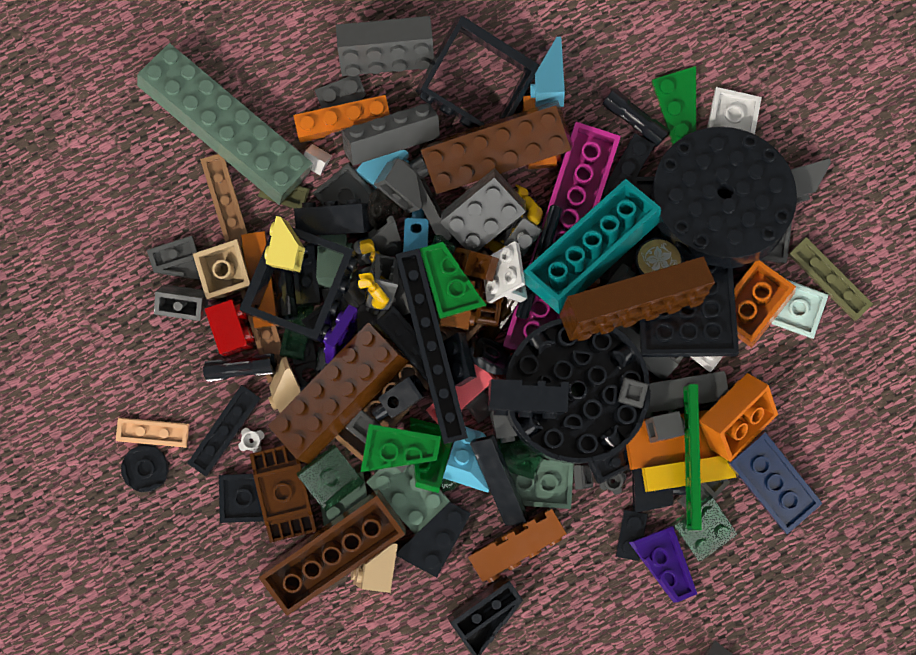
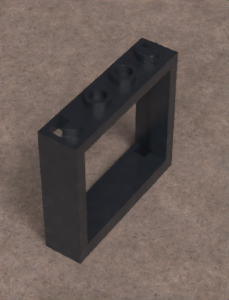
M464 16L456 18L415 91L421 94L420 99L429 104L433 102L440 106L439 110L444 114L458 117L460 119L459 122L467 128L471 129L472 127L475 128L485 124L427 88L460 31L523 71L497 120L513 115L540 65Z
M292 227L299 239L344 255L314 329H308L258 310L275 270V267L267 265L265 260V250L267 246H270L272 236H269L239 310L252 317L323 343L326 333L332 330L331 323L334 316H337L340 312L341 298L349 290V279L352 271L355 272L358 267L356 264L359 254L353 249Z

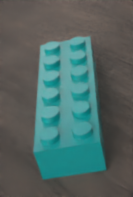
M625 179L523 271L525 285L560 314L567 296L584 292L659 223L661 207Z

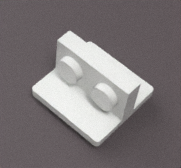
M514 241L490 255L499 258L493 282L484 280L486 301L489 303H493L504 296L520 303L527 299L519 243Z

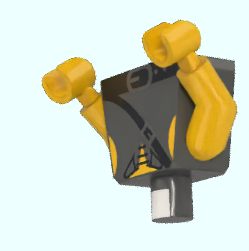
M516 184L515 186L518 188L517 193L526 201V212L504 229L495 241L493 238L484 248H489L490 251L495 253L515 241L519 243L521 257H523L542 232L541 219L543 211L528 196V190Z
M366 239L360 241V250L362 255L370 253L369 259L372 262L370 273L359 274L360 280L358 285L360 289L365 288L366 310L376 315L380 313V310L387 311L390 308L398 287V264L396 258L381 255L379 251H375L373 241Z

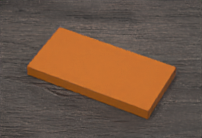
M709 410L699 411V420ZM644 419L635 437L626 445L630 470L685 461L684 435L650 443L645 424L646 419ZM699 423L700 459L720 456L710 450Z

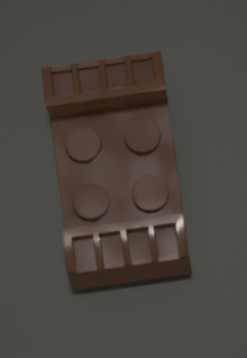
M285 445L249 454L270 543L317 532L314 511L311 509L301 466L302 461L296 459Z

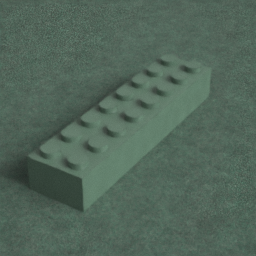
M170 43L137 74V86L279 206L310 174L313 163Z

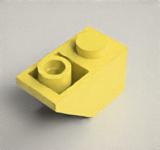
M276 216L275 222L270 227V236H272L270 246H267L265 250L266 264L275 268L300 272L305 248L289 222Z

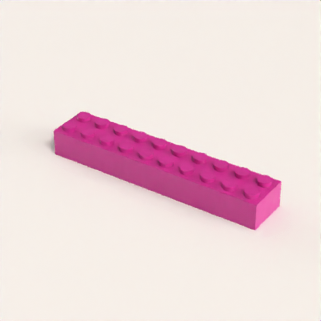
M575 122L570 137L573 143L572 150L565 152L542 223L543 230L551 205H556L563 209L552 245L600 202L621 136ZM541 234L537 238L529 265L533 262ZM535 295L527 320L516 316L517 305L503 343L504 349L515 351L518 345L534 330L550 321L560 319V314L553 310L538 295Z

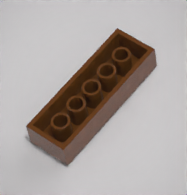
M557 100L424 144L421 153L436 194L479 181L494 168L499 173H504L571 151L573 143Z
M703 256L567 296L560 312V318L569 340L578 339V341H583L598 332L606 334L618 326L630 327L637 323L638 320L645 319L649 321L665 312L673 314L685 306H690L691 308L699 306L704 302L703 300L709 294L715 281Z
M368 322L268 427L296 459L309 464L409 360L380 329Z
M377 489L261 570L258 578L286 616H288L406 534V526L380 490Z

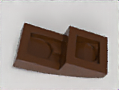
M455 248L453 257L464 274L493 282L499 258L468 249Z

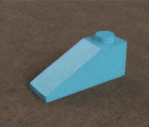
M556 37L535 73V84H530V96L535 98V107L557 100L560 107H564L565 88L561 37Z

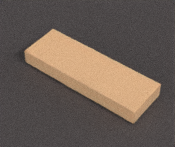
M118 417L116 441L187 448L190 424Z

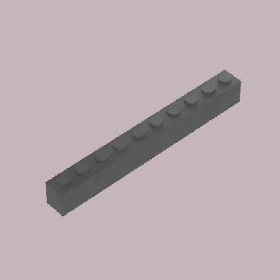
M725 371L649 384L651 390L650 404L645 418L655 417L654 412L663 411V414L678 412L677 408L684 407L683 387L689 384H698L699 409H701L700 404L709 403V407H713L729 391ZM489 411L495 439H500L501 443L515 441L514 436H517V434L511 427L507 416L493 415V411Z

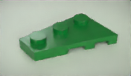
M696 66L651 81L666 127L670 130L669 136L672 145L684 136L696 131Z
M443 242L419 248L439 319L486 306Z
M410 417V431L441 436L439 425ZM441 436L437 461L413 464L415 487L439 493L452 442L443 444Z
M369 424L361 472L437 461L441 436Z

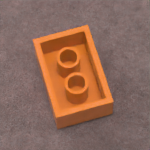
M760 260L754 262L734 288L738 338L751 348L796 291L795 285Z
M747 373L709 411L703 414L699 423L710 450L731 462L778 415L769 385Z

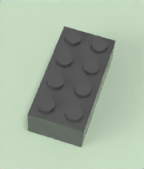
M430 16L336 25L337 48L342 76L379 74L392 71L401 72L414 69L424 70L430 66L434 59Z

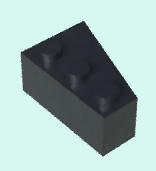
M449 502L396 552V556L437 578L471 513Z
M505 575L447 617L471 654L481 655L489 643H492L495 635L507 623L523 599Z

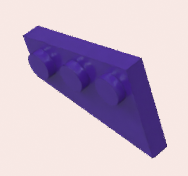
M673 526L629 542L673 603L697 595Z

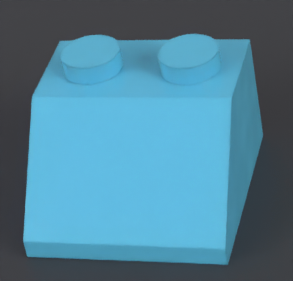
M465 427L468 438L454 442L443 478L488 493L489 487L470 445L473 439L486 437L483 432Z

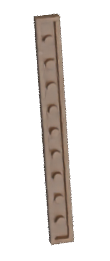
M219 154L200 159L225 243L238 239L244 258L241 234H248L226 160ZM248 287L240 291L242 299H244ZM248 315L259 355L273 353L277 360L278 368L281 359L286 356L277 327L270 326L255 329L253 317ZM275 374L266 375L268 383L272 382Z

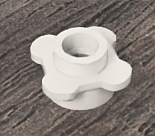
M244 428L241 431L242 437L241 442L238 444L241 451L251 450L253 453L261 451L262 447L260 445L261 440L264 438V433L260 430L254 432L249 428ZM251 438L254 440L253 443L249 442Z

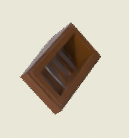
M480 279L479 296L485 303H489L483 297V293H485L484 279ZM502 298L492 303L496 304V308L481 307L476 309L474 324L498 327ZM481 311L495 313L494 318L480 315Z

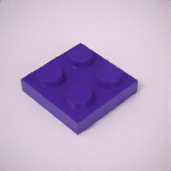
M348 305L345 312L341 311L338 314L333 331L329 330L323 340V343H325L323 351L325 353V363L328 364L350 342L356 332L357 308Z

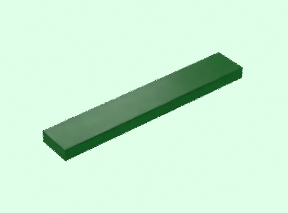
M689 384L683 387L686 523L688 530H702L698 384Z

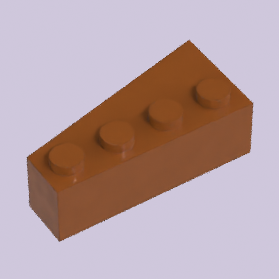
M547 508L530 518L527 522L518 525L468 555V558L482 582L487 580L490 583L501 576V571L507 568L510 571L522 564V559L538 555L542 552V548L558 543L567 533L551 508Z

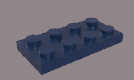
M764 431L760 432L731 462L727 461L729 466L785 534H789L823 504Z

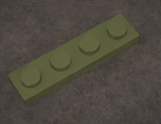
M807 237L788 254L854 321L858 320L873 305Z

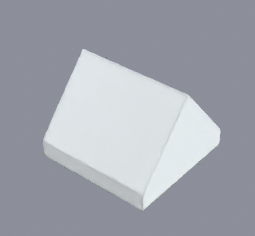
M313 144L304 153V156L313 163L311 171L321 176L332 155Z

